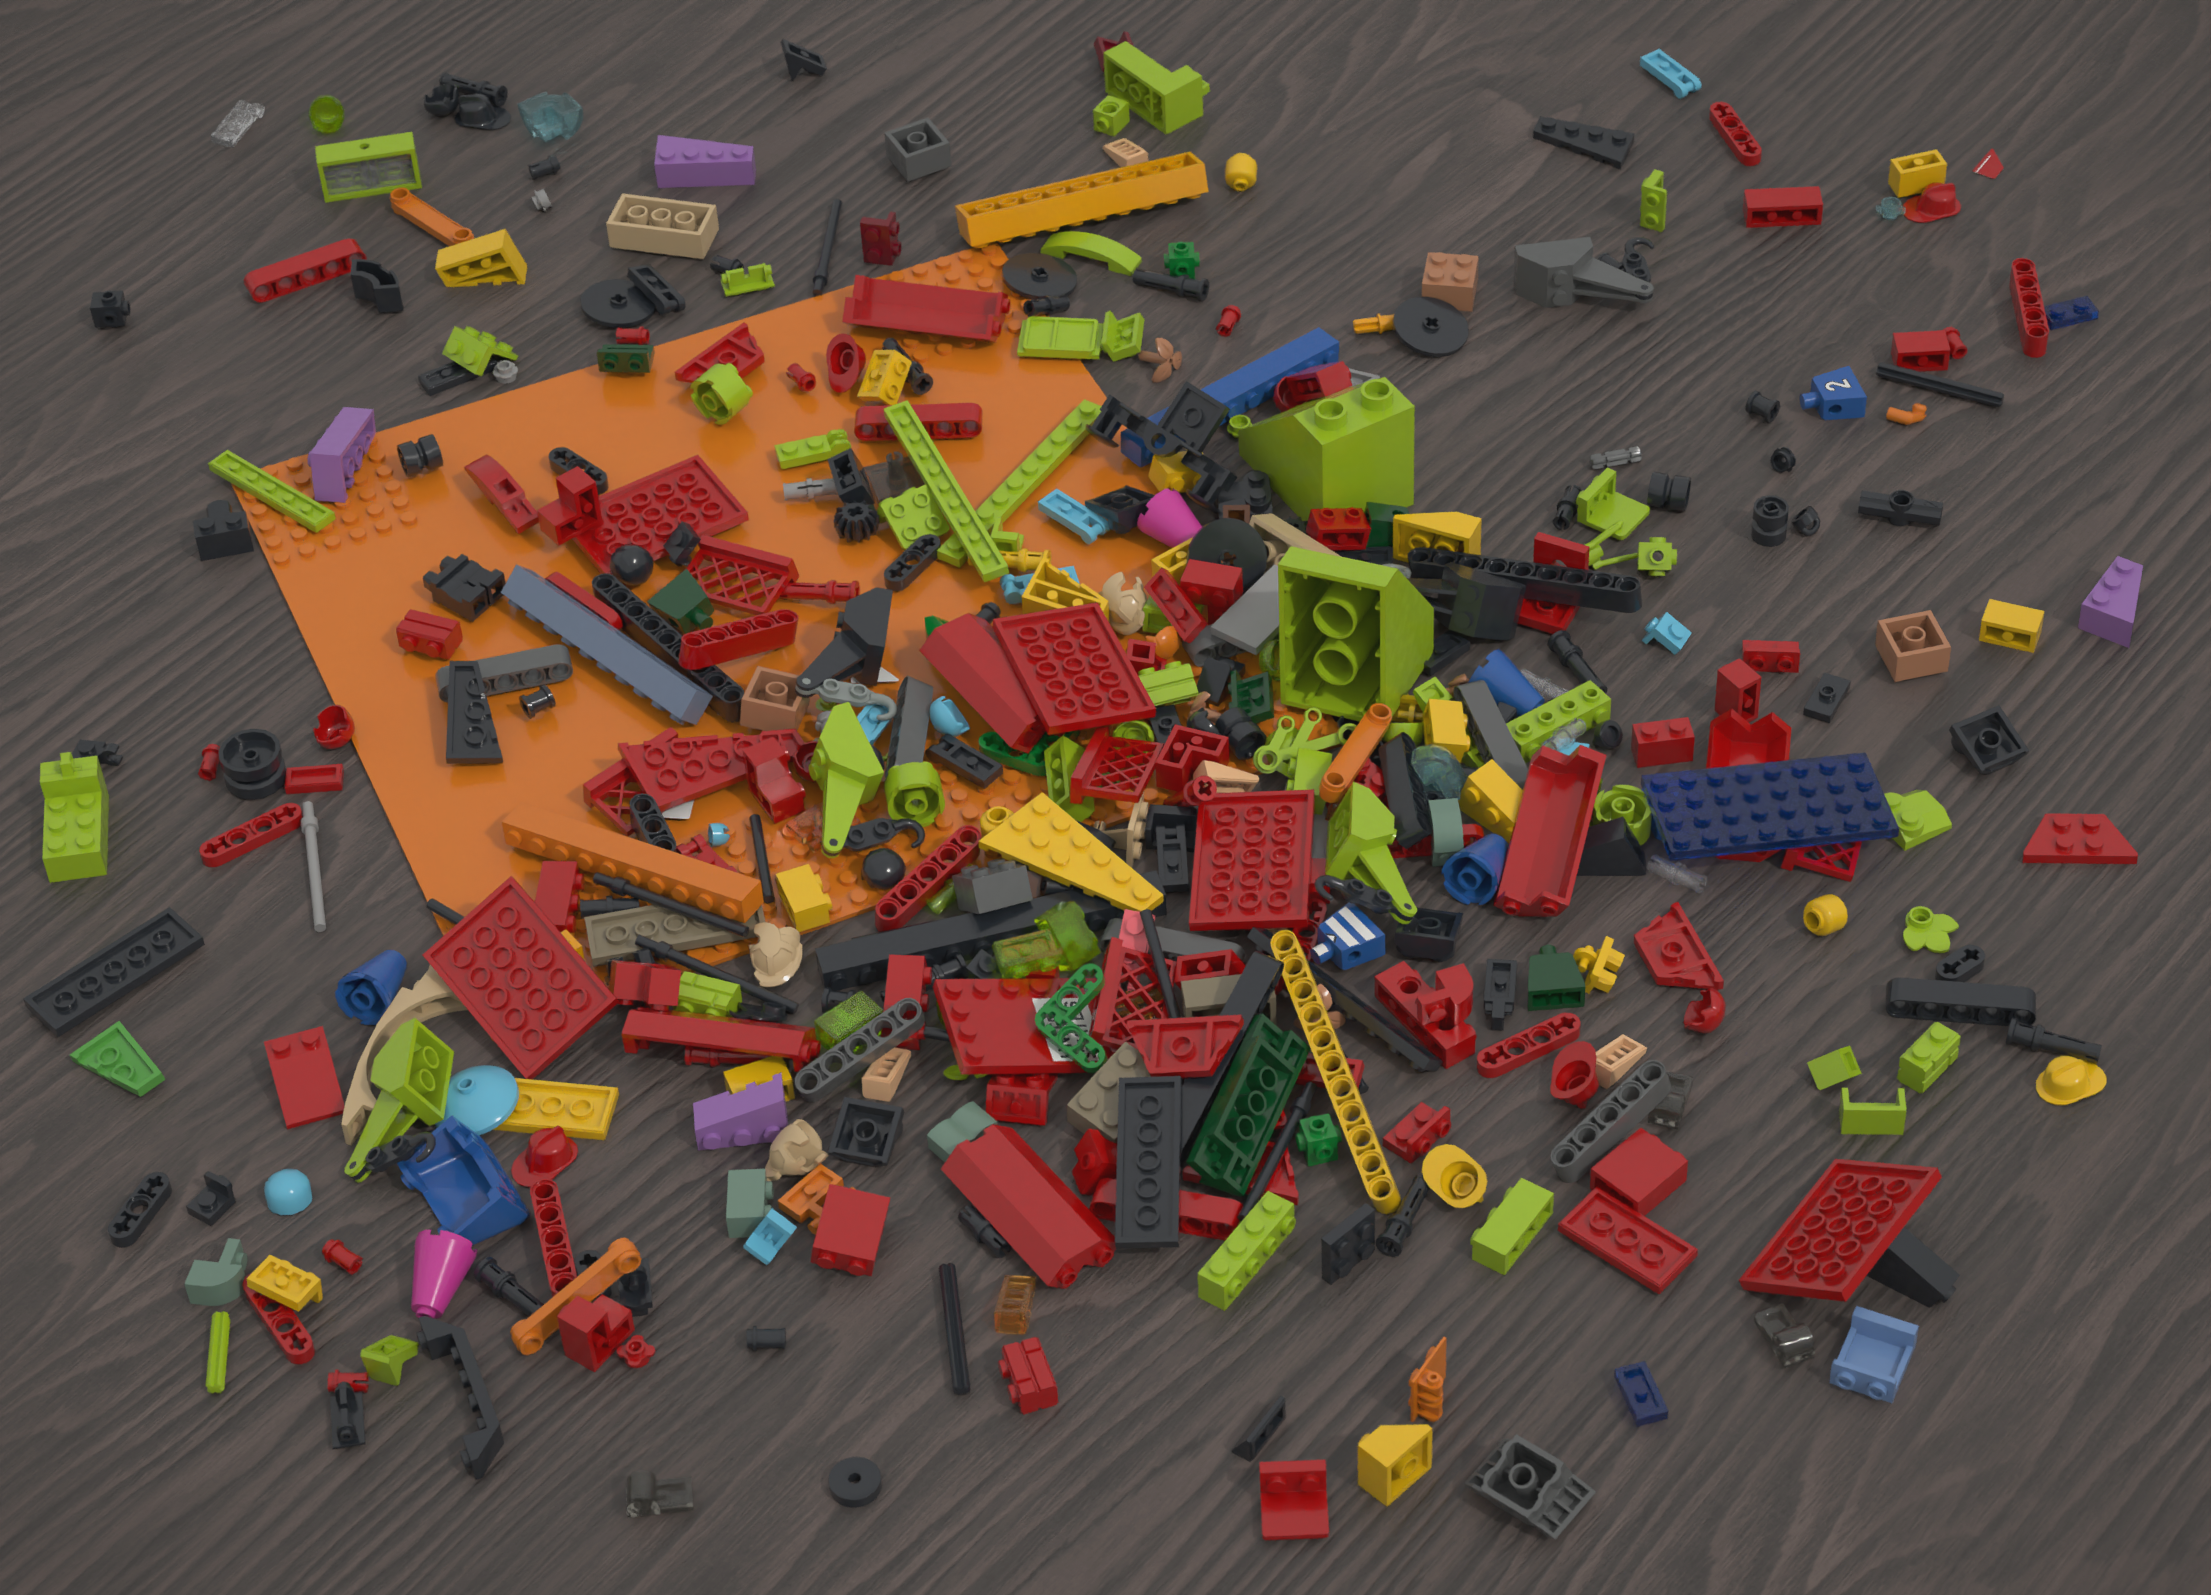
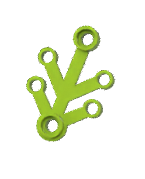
M1312 707L1304 712V722L1291 746L1279 750L1286 734L1295 727V721L1291 716H1282L1277 720V730L1269 745L1261 746L1255 751L1253 756L1254 766L1261 773L1270 774L1277 771L1292 779V775L1287 774L1289 765L1283 761L1290 758L1296 759L1299 747L1317 751L1337 744L1344 746L1347 741L1343 737L1344 731L1349 730L1353 733L1357 726L1352 723L1344 724L1338 729L1337 733L1307 741L1315 724L1319 723L1322 718L1321 711L1318 708ZM1310 711L1317 713V720L1314 722L1308 719ZM1283 719L1290 721L1291 726L1288 730L1281 727ZM1265 754L1270 755L1272 758L1270 765H1265L1262 761V757Z

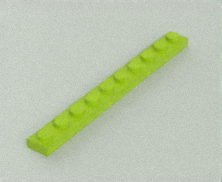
M1084 399L975 511L990 536L996 517L1002 518L1003 523L1089 434L1086 430V424L1093 425L1101 412L1100 405ZM955 533L937 550L938 559L959 568L968 560V555Z
M908 400L884 408L886 420L922 480L928 486L935 502L983 582L1009 574L1006 561Z

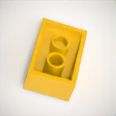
M1460 512L1395 515L1393 517V559L1408 562V553L1418 547L1481 555V518Z

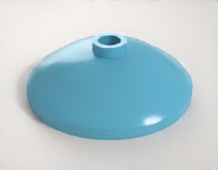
M490 1065L474 1066L450 1077L444 1120L435 1123V1126L438 1128L453 1115L478 1135L498 1127L511 1115L518 1102L519 1088L514 1077L507 1070Z

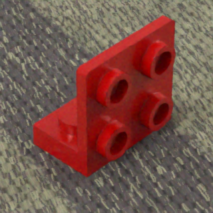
M1058 1073L994 1074L987 1083L986 1113L998 1121L1045 1126L1048 1120L1049 1092L1058 1079Z
M1326 1460L1259 1462L1263 1540L1328 1538Z

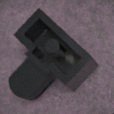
M216 500L207 505V517L193 520L195 540L201 561L254 551L246 511L232 512L228 501Z

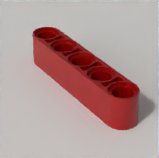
M348 238L253 270L245 276L244 285L256 302L262 303L350 273L352 259L367 260V257L357 241Z
M2018 258L2012 262L2009 288L2022 350L2025 355L2038 358L2046 353L2049 328L2035 264L2030 259Z
M978 404L911 405L931 439L972 438L982 432L983 411ZM892 405L864 406L859 408L855 413V436L862 441L898 440L884 416L883 409Z
M780 609L684 634L681 639L678 663L685 669L697 670L791 645L795 642L798 615L794 611Z
M972 825L960 827L878 901L875 908V926L879 932L903 927L953 881V875L960 874L962 868L968 867L978 858L981 850L979 848V840H981L979 829ZM964 842H971V843H973V844H972V845H965V844H963V843H964ZM944 860H951L953 862L945 863ZM924 878H931V879H933V880H932V881H925V880H923V879H924ZM911 896L913 899H905L903 897ZM890 914L893 915V917L887 918L883 915Z
M1103 1178L1097 1182L1089 1207L1090 1211L1097 1218L1116 1222L1117 1179ZM1180 1190L1179 1233L1225 1241L1241 1223L1237 1216L1243 1205L1229 1198Z
M540 1179L532 1184L530 1195L553 1298L577 1278L558 1186L551 1179Z

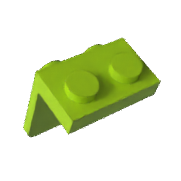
M454 326L442 352L443 355L480 376L483 375L492 353L516 361L518 355L512 352V346L501 341L497 343L494 335L482 331L480 334L478 330L466 326L465 329Z
M1606 468L1577 496V521L1600 532H1604L1619 520H1622V528L1611 536L1618 540H1624L1650 514V507L1615 492L1616 471Z
M926 484L918 488L912 487L904 491L900 496L894 499L892 497L887 498L878 504L877 515H879V524L888 522L903 550H907L923 535L932 534L940 537L949 531V525Z

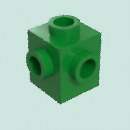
M1194 242L1168 243L1169 253L1164 254V268L1170 269V275L1172 276L1186 274L1189 278L1195 279V267H1200L1199 252H1194Z
M1329 1113L1299 1120V1133L1295 1134V1140L1299 1152L1302 1151L1308 1167L1338 1160V1143L1342 1142V1136L1338 1124L1333 1125Z

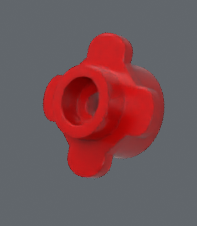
M634 1335L626 1345H621L617 1348V1355L624 1357L625 1363L631 1368L645 1366L649 1362L650 1357L655 1354V1347L644 1342V1338L641 1335Z

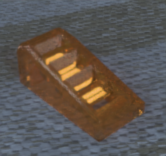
M1004 1276L994 1312L995 1330L997 1333L1026 1334L1035 1292L1036 1277ZM1010 1289L1025 1290V1291H1014V1290H1010Z

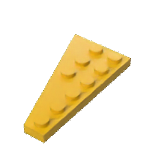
M1043 792L979 840L980 849L987 852L989 849L1002 854V858L1008 861L1014 859L1029 866L1031 871L1068 887L1072 884L1083 889L1085 894L1092 897L1097 895L1109 900L1112 906L1124 911L1125 909L1138 912L1146 909L1152 911L1163 902V894Z

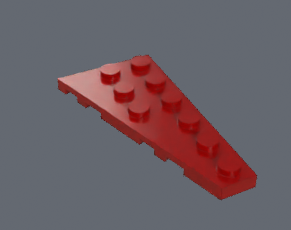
M795 728L762 731L760 735L744 736L743 733H734L732 737L718 738L717 735L673 738L671 742L655 743L654 740H649L639 745H628V742L618 743V751L642 793L652 796L662 812L746 780L743 749L774 737L780 746L784 745L788 750L790 761L787 763L793 762L794 752L799 744L804 743Z

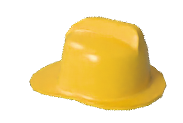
M2060 1056L2049 1062L2045 1071L2038 1076L2036 1091L2048 1103L2068 1105L2102 1091L2106 1085V1075L2099 1066L2092 1062L2071 1056Z
M1444 1144L1428 1152L1422 1166L1424 1180L1447 1204L1454 1208H1466L1474 1205L1476 1202L1481 1203L1484 1200L1483 1194L1487 1186L1486 1173L1465 1151L1455 1145Z

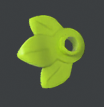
M1917 906L1912 908L1906 915L1905 925L1907 928L1903 932V940L1912 951H1917L1925 946L1931 952L1945 953L1950 949V939L1947 933L1957 930L1959 925L1948 915L1933 914L1927 907Z

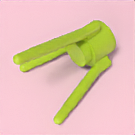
M1619 520L1595 539L1585 544L1590 547L1589 566H1592L1594 571L1602 566L1638 558V553L1600 560L1604 553L1599 544L1622 528V520Z

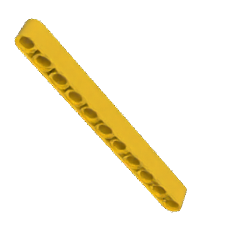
M1289 930L1279 931L1271 939L1272 951L1277 960L1284 962L1283 979L1366 1191L1378 1212L1382 1214L1393 1213L1401 1204L1400 1193L1303 949L1293 932ZM1320 1018L1318 1021L1311 1023L1313 1020ZM1329 1042L1327 1046L1321 1047L1323 1044ZM1339 1067L1336 1071L1330 1072L1333 1068ZM1349 1091L1347 1095L1340 1097L1342 1093ZM1359 1116L1358 1119L1350 1122L1353 1117ZM1369 1141L1365 1146L1359 1147L1361 1143ZM1379 1166L1377 1170L1369 1172L1373 1167ZM1389 1192L1385 1197H1379L1382 1193Z

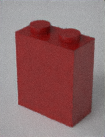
M1639 1128L1591 1168L1590 1189L1593 1190L1595 1187H1598L1645 1216L1687 1181L1688 1160L1680 1152L1674 1151L1662 1143L1657 1136Z
M829 1184L812 1248L810 1263L817 1264L826 1269L836 1268L845 1270L856 1276L867 1275L872 1277L888 1215L890 1197Z

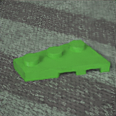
M120 1021L69 1055L74 1063L140 1097L166 1080L162 1072Z

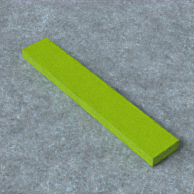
M226 450L208 463L209 470L316 533L336 519L334 511L229 450Z

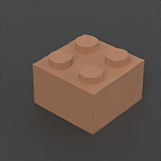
M1428 252L1422 281V297L1437 298L1451 304L1459 311L1472 312L1478 283L1479 256Z
M1931 610L1878 620L1875 646L1895 682L1948 671L1951 646Z
M757 666L741 700L740 725L763 731L795 728L798 730L810 704V697L802 698L795 693L796 680L800 675Z

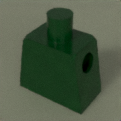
M1366 502L1364 514L1371 527L1366 547H1393V517L1398 514H1409L1408 509L1403 506Z
M687 569L647 601L654 612L682 634L690 633L696 627L702 630L713 625V619L710 617L714 612L712 604L706 593Z
M1544 945L1539 949V955L1529 957L1528 1011L1585 1007V982L1571 953H1557L1555 946Z

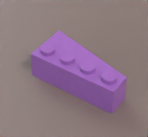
M658 135L654 163L658 188L755 185L756 164L753 146Z
M343 407L340 413L335 416L329 428L326 429L321 439L317 441L313 450L309 452L308 466L312 470L316 501L346 502L348 497L346 488H352L355 481L354 477H352L354 470H360L363 454H367L376 434L374 409Z

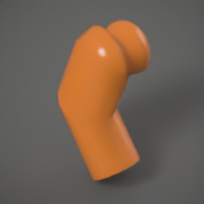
M1920 403L1913 404L1912 411H1903L1890 407L1886 419L1904 425L1920 422L1926 417L1927 407Z

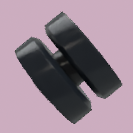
M262 729L242 730L231 735L222 743L219 749V761L224 772L226 787L231 794L240 799H261L276 793L284 785L286 765L282 757L280 741L273 733Z

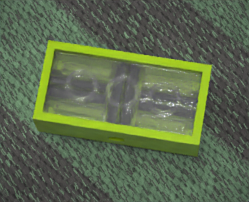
M412 132L315 146L325 203L391 193L397 188H406L408 190L422 188Z

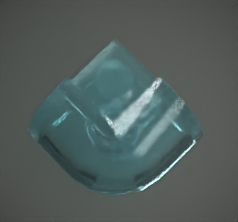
M544 92L518 103L521 118L533 138L539 136L544 142L560 134L566 140L578 131L583 121V107L565 92L562 95H548L547 92Z
M1436 744L1415 748L1412 752L1411 764L1424 785L1433 784L1437 791L1443 792L1446 799L1458 798L1460 800L1461 788L1464 786L1468 775L1456 756L1446 747Z

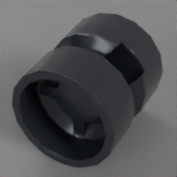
M433 434L418 438L417 443L408 441L397 445L399 460L407 477L422 473L423 468L430 471L443 466L442 454Z
M1653 472L1649 484L1647 506L1663 508L1667 504L1671 510L1685 512L1690 496L1691 477L1675 475L1673 479H1670L1668 474Z
M1768 495L1762 496L1755 501L1751 537L1757 544L1765 547H1774L1786 540L1789 505L1783 498Z
M1231 708L1217 719L1215 727L1220 735L1229 737V749L1238 759H1251L1258 748L1265 746L1266 735L1256 723L1252 722L1251 717L1242 708Z

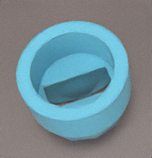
M711 823L708 825V838L711 847L720 846L728 842L730 835L724 834L729 831L726 825L722 823Z

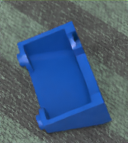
M453 1115L432 1132L436 1138V1145L428 1158L420 1163L416 1162V1158L421 1155L426 1147V1144L415 1149V1153L410 1159L397 1163L403 1173L400 1176L403 1183L411 1190L416 1188L422 1192L441 1224L437 1229L439 1234L441 1230L458 1234L471 1241L473 1246L522 1224L531 1216L529 1209L489 1145L481 1136Z

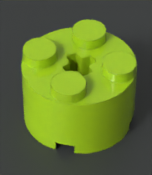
M731 363L713 365L690 385V389L693 388L694 391L691 394V398L696 408L707 419L713 417L717 420L715 423L720 425L727 423L746 407L753 396L751 388L743 382L738 375L736 367Z
M910 762L900 766L896 765L889 769L884 783V791L891 819H913L920 823L922 827L929 826L935 822L934 818L939 813L941 815L944 811L945 799L940 776L933 768V765L929 762Z
M1615 785L1610 791L1604 793L1603 790L1599 792L1594 804L1593 826L1624 817L1639 844L1643 845L1650 836L1652 802L1645 797V792L1630 785Z

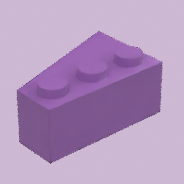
M2117 556L2083 601L2078 629L2129 648L2143 565Z
M782 1073L773 1075L772 1081L757 1085L755 1082L747 1084L746 1090L731 1095L727 1091L693 1103L698 1151L768 1142L773 1143L776 1136L788 1126Z

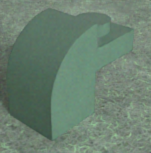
M1458 798L1428 801L1432 826V867L1444 866L1450 856L1464 848Z
M228 1238L219 1262L194 1260L184 1284L190 1304L206 1306L224 1305L237 1299L244 1292L242 1284L246 1277L244 1271L247 1266V1254L244 1253L239 1239Z

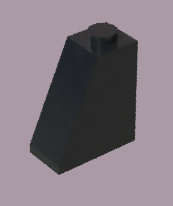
M1624 817L1588 828L1577 876L1646 875L1645 852Z
M1903 1227L1866 1276L1931 1308L1939 1300L1945 1303L1956 1291L1953 1284L1960 1275Z

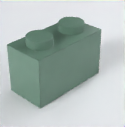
M765 1169L728 1170L726 1222L729 1238L750 1237L772 1209V1205H768V1200L773 1199V1181H767Z

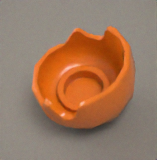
M1166 626L1156 636L1147 635L1145 637L1146 641L1156 643V654L1167 660L1178 651L1181 643V637L1174 626Z

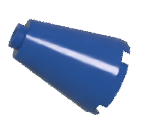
M1500 649L1494 650L1485 658L1489 662L1483 668L1479 665L1468 682L1484 680L1497 706L1500 701L1515 707L1517 718L1543 705L1545 699Z
M1488 834L1447 859L1442 868V874L1444 873L1445 878L1444 886L1453 898L1468 905L1470 902L1483 905L1492 899L1499 885L1508 850L1506 840L1498 834Z
M385 950L344 975L338 982L335 998L345 1015L351 1019L353 1016L361 1019L360 1023L364 1025H376L397 995L407 969L405 958L395 950Z

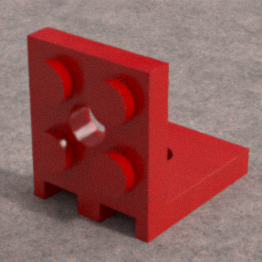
M1538 532L1534 538L1533 562L1562 566L1556 561L1560 560L1566 565L1563 567L1589 570L1590 547ZM1523 599L1518 624L1552 634L1560 630L1566 631L1580 606ZM1547 606L1552 607V609H1543V608H1545V607H1547Z

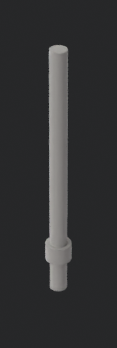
M307 801L302 804L303 818L301 819V830L305 834L314 929L317 932H323L326 930L316 835L319 826L318 819L314 816L313 803Z

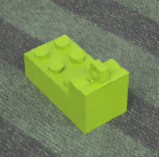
M1127 41L1104 52L1106 93L1128 101L1130 110L1167 135L1203 116V96L1210 92L1209 83L1202 80V75L1193 71L1189 66L1186 65L1171 73Z
M71 752L60 753V761L40 763V785L45 798L42 859L49 882L107 875L109 794L98 756L73 759Z

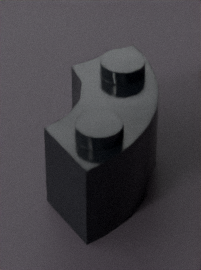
M352 259L350 276L355 299H366L373 302L378 307V312L404 311L396 274L392 270L388 271L382 268L379 262Z

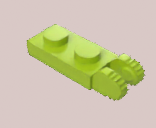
M838 429L830 430L827 435L813 436L774 446L781 469L827 460L850 449L851 444L847 440L846 431Z

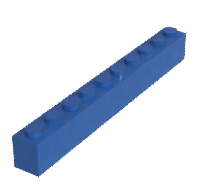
M1318 327L1201 390L1230 408L1220 424L1222 425L1233 416L1241 415L1273 398L1274 389L1283 377L1290 376L1312 366L1338 362L1339 341ZM1169 407L1148 417V419L1158 425ZM1128 428L1121 431V453L1140 468L1151 463L1154 454L1146 448L1143 438ZM1174 434V436H1176L1177 438H1179L1180 440H1182V441H1184V442L1186 443V441H1185L1184 439H1182L1181 437H1179V436H1177L1176 434ZM1164 436L1156 440V449L1162 448L1165 445L1166 438Z

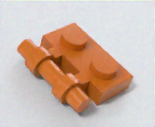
M820 1163L778 1200V1207L799 1223L804 1222L809 1216L812 1217L814 1220L808 1224V1229L813 1234H816L823 1210L821 1206L825 1202L829 1184L844 1187L843 1178Z

